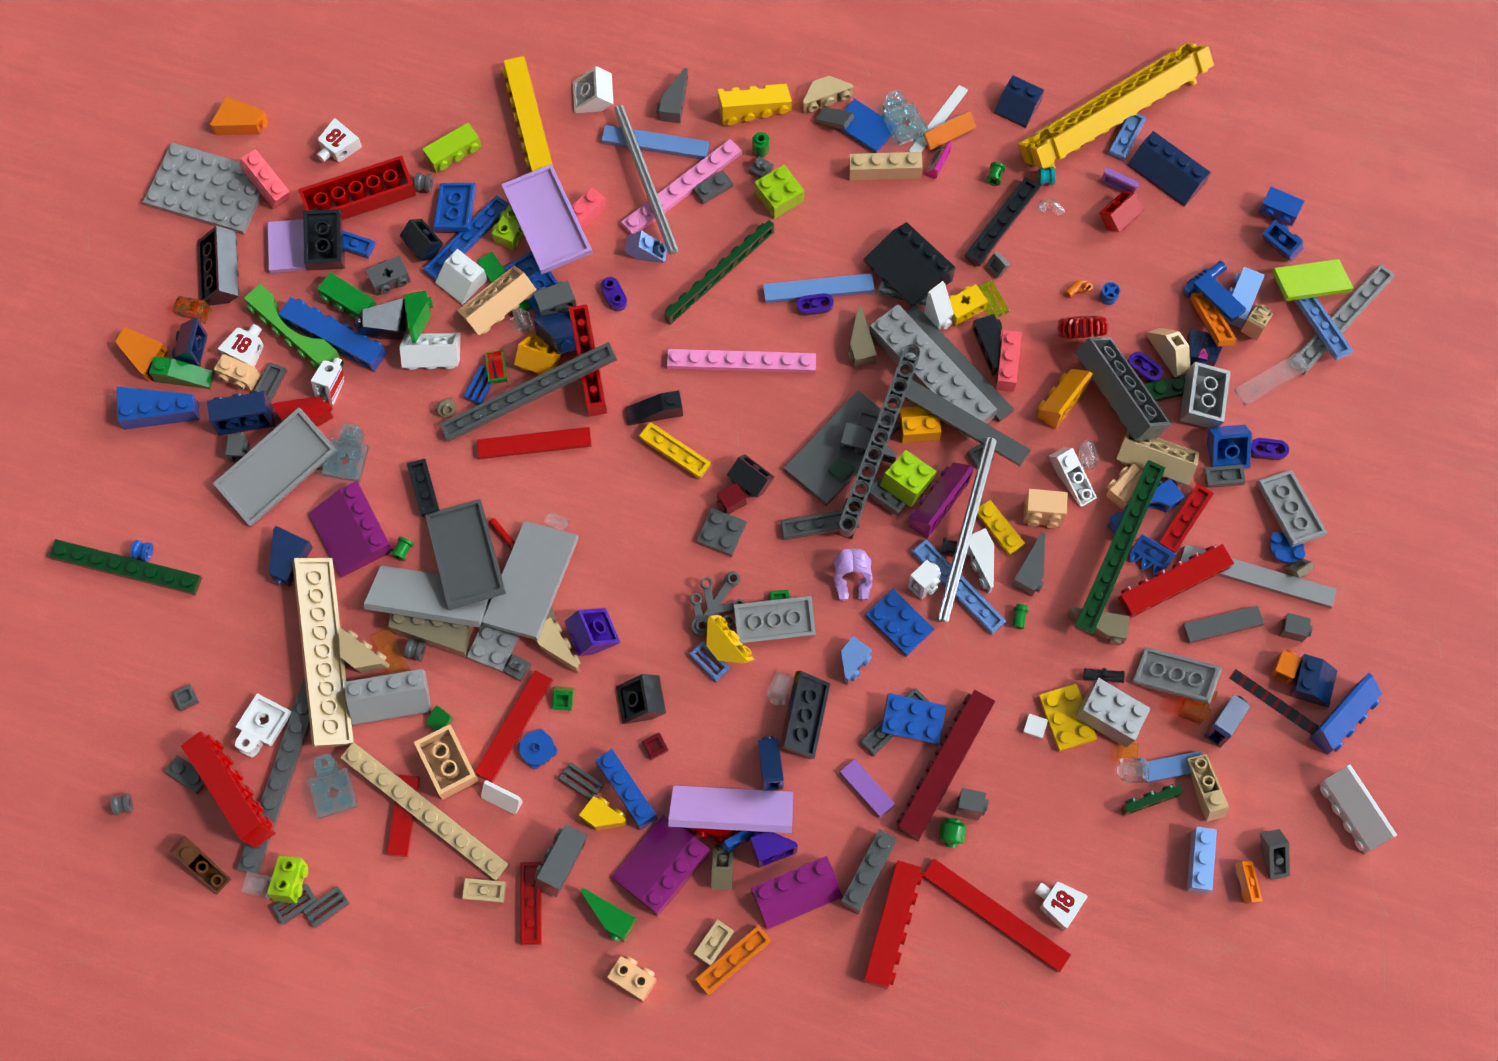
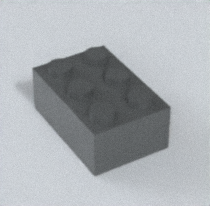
M565 824L563 829H558L554 837V847L549 846L544 856V865L540 864L535 872L536 888L557 898L586 843L587 834Z

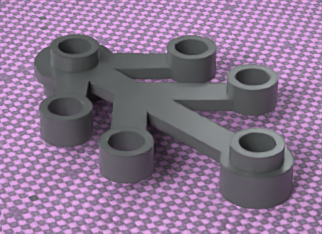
M730 571L724 576V585L714 600L711 590L713 585L712 579L705 577L700 581L707 611L704 615L702 614L700 606L702 596L699 593H693L690 596V603L693 605L695 619L691 624L694 634L698 636L706 635L708 618L717 613L734 611L736 602L744 603L741 599H737L733 603L720 605L729 590L739 584L740 576L738 573ZM730 576H734L736 581H730ZM704 580L709 581L708 587L703 584ZM693 596H697L699 602H694ZM731 615L723 617L724 619L729 618L731 620V623L727 624L728 627L734 624V618ZM703 623L704 629H700L698 624Z

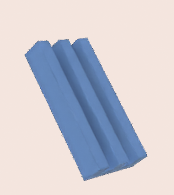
M704 641L689 653V656L715 682H718L730 670V667L725 662L716 659ZM702 647L723 667L722 670L700 650ZM696 653H698L718 674L716 675V674L696 655Z

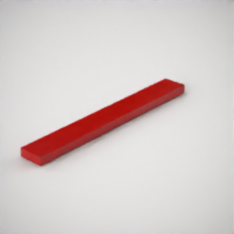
M933 859L924 872L923 877L1056 971L1060 972L1070 958V953L936 859Z

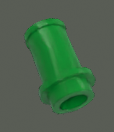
M1016 604V607L1013 608L1015 614L1012 628L1020 630L1025 628L1026 613L1029 612L1027 605Z

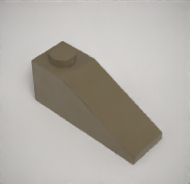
M861 306L857 309L850 350L847 351L849 362H853L854 368L876 363L877 357Z
M1071 607L1068 616L1077 622L1082 608ZM1103 612L1093 634L1112 645L1124 644L1128 635L1130 616Z

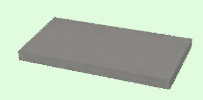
M297 408L213 484L247 524L253 526L338 450L303 410Z
M524 521L501 575L506 594L491 599L482 621L483 625L538 640L578 542V535Z
M381 565L364 602V609L480 628L490 599L449 610L440 574Z

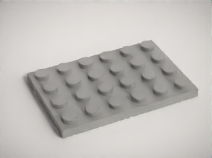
M172 142L143 203L148 207L209 225L220 226L245 235L262 198V194L239 167L240 162Z

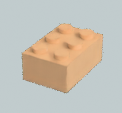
M451 724L414 742L442 800L479 782Z

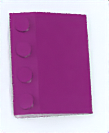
M357 481L339 489L309 512L341 578L393 551Z
M665 815L660 818L611 877L657 916L662 913L710 854L708 847L682 827H668L669 818Z

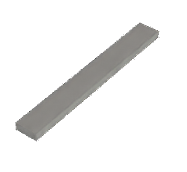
M1380 264L1331 317L1341 334L1394 278L1395 274ZM1316 334L1294 357L1290 365L1305 375L1328 349Z
M1185 545L1180 561L1185 563L1189 561V557L1199 552L1201 555L1206 550ZM1233 558L1232 560L1235 564L1230 569L1218 574V576L1330 609L1333 607L1337 590Z

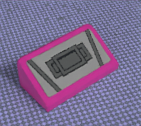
M951 141L938 146L924 172L926 176L937 179L951 152Z

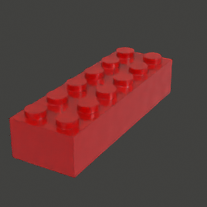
M402 155L298 189L305 211L340 209L342 220L416 196Z
M200 731L181 745L240 840L257 848L276 834L272 828L274 826L273 822L262 813L264 811L262 805L252 798L254 795L253 791L248 785L245 786L242 780L244 778L238 770H234L232 767L234 762L228 755L225 756L222 751L224 747L219 740L215 741L210 734L206 735Z

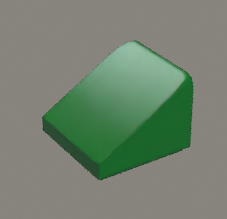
M555 686L553 689L552 709L572 711L574 688Z
M436 705L426 724L437 731L449 725L454 719Z

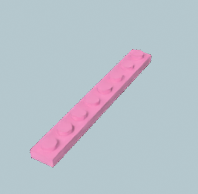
M729 139L657 195L664 213L692 193L695 186L713 177L742 154V150ZM649 201L621 222L622 226L630 234L645 229L656 220Z
M668 349L667 369L815 373L816 353Z

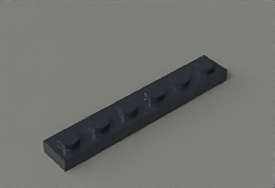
M1025 177L965 253V258L980 267L1040 190V185Z

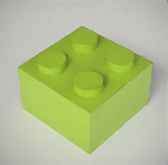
M785 164L754 182V193L774 219L804 202L805 191Z
M905 450L885 472L880 486L912 507L931 485L937 471Z

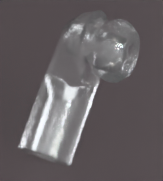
M1043 199L1038 205L1039 211L1053 210L1059 217L1066 211L1054 199Z

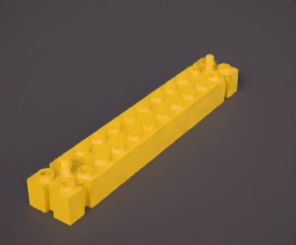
M1186 42L1176 48L1175 52L1166 54L1035 133V136L1028 137L1019 142L1018 146L1024 162L1043 169H1049V167L1056 168L1054 164L1055 159L1061 160L1065 158L1071 151L1080 149L1081 145L1093 141L1096 136L1104 134L1111 127L1123 123L1124 119L1136 115L1143 108L1151 106L1154 101L1162 99L1167 93L1179 89L1182 84L1189 82L1190 85H1195L1197 83L1195 79L1197 73H1206L1210 67L1214 66L1209 46H1196L1195 43Z

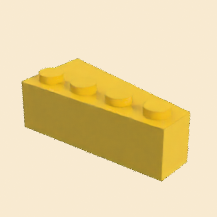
M787 84L765 85L763 89H759L756 86H750L747 90H740L739 87L732 88L731 91H724V88L718 89V110L723 126H732L736 123L750 122L754 119L768 118L772 115L786 114L792 111V100Z

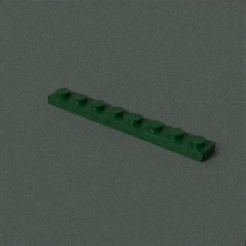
M768 220L765 224H760L756 232L748 235L739 247H734L730 255L722 258L713 270H708L703 279L696 281L687 293H682L676 303L670 304L666 308L665 320L671 325L774 233V223Z
M55 539L48 556L52 560L196 595L202 577L197 574Z

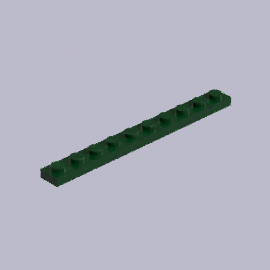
M1150 460L1146 462L1074 628L1093 635L1166 467Z

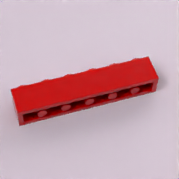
M587 304L569 307L578 356L595 349ZM598 369L582 377L589 417L607 414L600 370Z
M1216 544L1211 545L1205 549V553L1201 555L1199 552L1189 557V561L1185 563L1179 561L1172 565L1173 569L1167 572L1165 569L1155 574V578L1151 580L1145 578L1138 582L1139 586L1133 589L1130 586L1122 590L1118 600L1127 616H1130L1129 619L1230 569L1235 563L1224 544L1219 546Z
M899 860L896 862L864 983L888 989L889 985L894 984L896 973H893L894 965H899L902 955L898 950L900 944L904 945L907 933L904 932L906 924L910 925L913 914L909 912L910 906L916 903L918 893H915L916 885L920 886L923 874L920 873L921 867Z

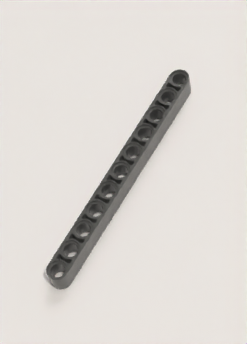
M909 344L903 350L840 518L838 529L840 534L845 537L852 536L856 531L918 364L920 348L915 344ZM907 353H913L916 357L910 358L907 356ZM906 369L909 371V374L904 375L900 371ZM900 386L903 388V391H896L894 387ZM895 403L897 407L890 408L888 404ZM888 420L891 424L883 425L881 421ZM882 437L885 441L880 443L875 438ZM873 453L876 454L878 458L876 460H872L869 458L868 455ZM869 471L872 475L865 477L862 472ZM857 488H863L865 490V493L858 494L855 490ZM851 505H856L859 508V510L857 512H852L849 509V507ZM847 522L853 527L845 529L842 525Z

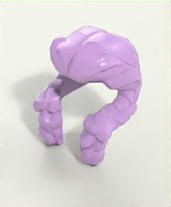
M858 548L843 549L833 560L835 566L834 587L835 589L837 588L838 598L840 601L848 599L847 583L842 577L844 574L854 571L863 575L859 582L858 599L867 601L873 584L871 558L864 550Z

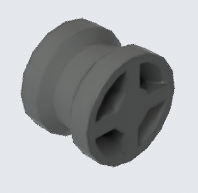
M417 173L415 176V191L425 190L426 192H431L433 186L432 174L425 176Z
M409 639L405 647L404 657H413L417 661H421L425 653L426 643L422 641L418 643L414 639Z
M125 793L120 797L117 795L111 797V809L115 816L120 815L122 812H133V802L129 793Z

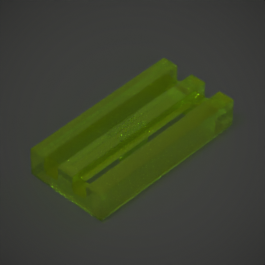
M993 280L978 286L983 295L985 296V292L989 299L986 308L989 315L995 314L996 317H1000L1004 313H1009V309ZM989 286H990L992 292L994 293V295H995L997 301L999 302V304H1000V306H1001V308H1002L1001 310L999 309L998 305H997L996 302H995V299H994L993 296L991 295V293H990V291H989V289H988Z

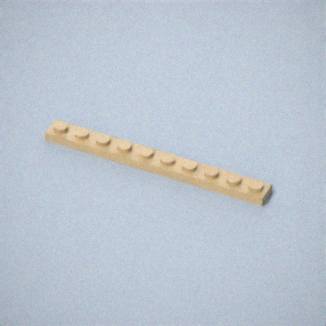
M355 742L341 756V759L497 881L507 869L509 864Z

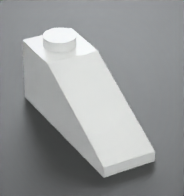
M943 281L928 292L924 312L939 330H945L952 324L954 314Z

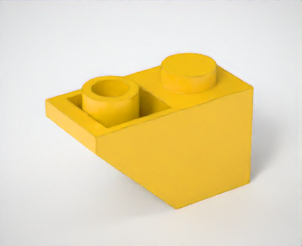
M593 796L579 814L580 819L596 831L623 827L627 824L624 818L626 815L617 808L615 811L609 807L610 803L602 797L598 799Z

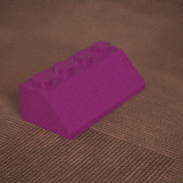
M955 462L950 467L946 466L941 473L942 478L940 481L936 480L930 488L931 493L928 496L924 495L919 503L921 505L919 509H914L908 518L910 519L909 527L928 539L971 481L974 467Z
M827 856L751 887V892L767 929L842 898L835 873Z

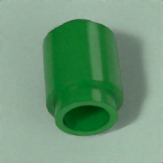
M758 132L752 137V152L757 157H764L770 151V138L766 133Z

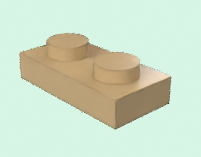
M465 878L462 899L504 903L507 883L503 881Z
M717 919L694 952V955L711 966L733 935L734 930Z

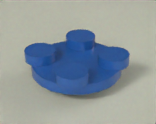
M1283 532L1272 533L1269 548L1276 560L1291 564L1305 557L1303 544L1291 547Z
M542 729L526 734L518 744V750L522 758L533 769H538L541 765L547 763L558 752L552 738Z

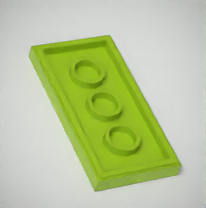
M1339 259L1278 267L1272 271L1286 301L1348 293L1353 290V286Z

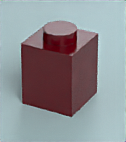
M736 482L717 493L716 504L720 511L724 510L725 513L730 514L745 506L747 498Z

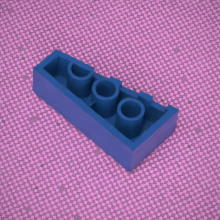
M116 387L118 422L124 430L200 420L199 402L193 394Z

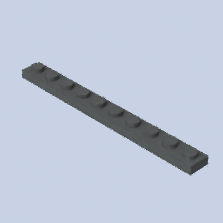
M607 342L440 423L446 440L450 442L617 361L610 343Z
M303 679L260 802L264 808L262 813L265 817L268 816L274 824L273 830L275 829L310 728L305 679ZM271 838L257 848L246 843L237 870L258 876Z

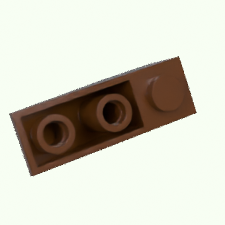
M185 835L170 850L175 858L216 894L231 880L222 869Z

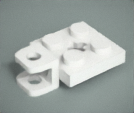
M257 693L236 725V728L241 731L235 742L236 748L239 749L240 753L253 758L264 744L271 747L292 712ZM268 716L269 721L261 725L259 719Z

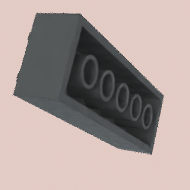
M1111 337L1088 338L1075 351L1079 362L1085 366L1087 371L1093 373L1091 378L1098 385L1099 391L1104 394L1109 406L1115 410L1120 422L1126 426L1129 435L1135 441L1155 439L1172 425Z

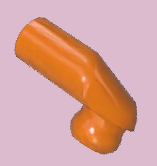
M1077 280L1065 291V295L1072 298L1076 293H1088L1093 289V285L1088 281Z

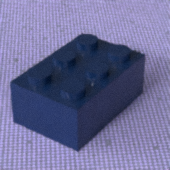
M253 391L250 394L244 395L234 394L232 397L226 398L216 397L213 400L207 401L209 422L219 436L275 427L273 406L264 391Z

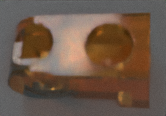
M178 296L172 307V312L176 315L191 319L198 318L200 323L206 324L212 311L206 301Z

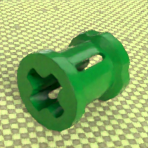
M992 162L989 175L986 176L985 181L992 186L1000 185L1001 176L1005 172L1006 167L1002 163Z
M399 536L397 539L398 543L395 549L390 552V555L397 560L405 562L407 559L406 554L410 547L414 546V543Z

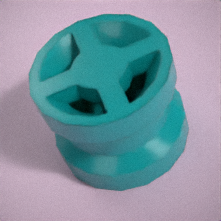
M1054 167L1038 169V183L1040 186L1047 183L1050 185L1055 184Z

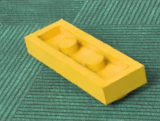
M991 500L979 507L977 517L1009 556L1025 546V542Z

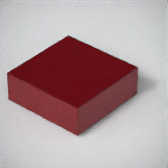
M660 732L642 741L651 760L669 751Z

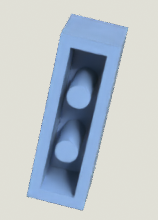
M1246 267L1242 269L1241 273L1237 272L1233 280L1236 285L1234 288H1230L1229 293L1246 308V312L1233 322L1223 315L1227 323L1240 328L1243 327L1265 276L1264 274Z
M1196 827L1191 831L1187 878L1188 892L1208 894L1212 891L1217 830Z

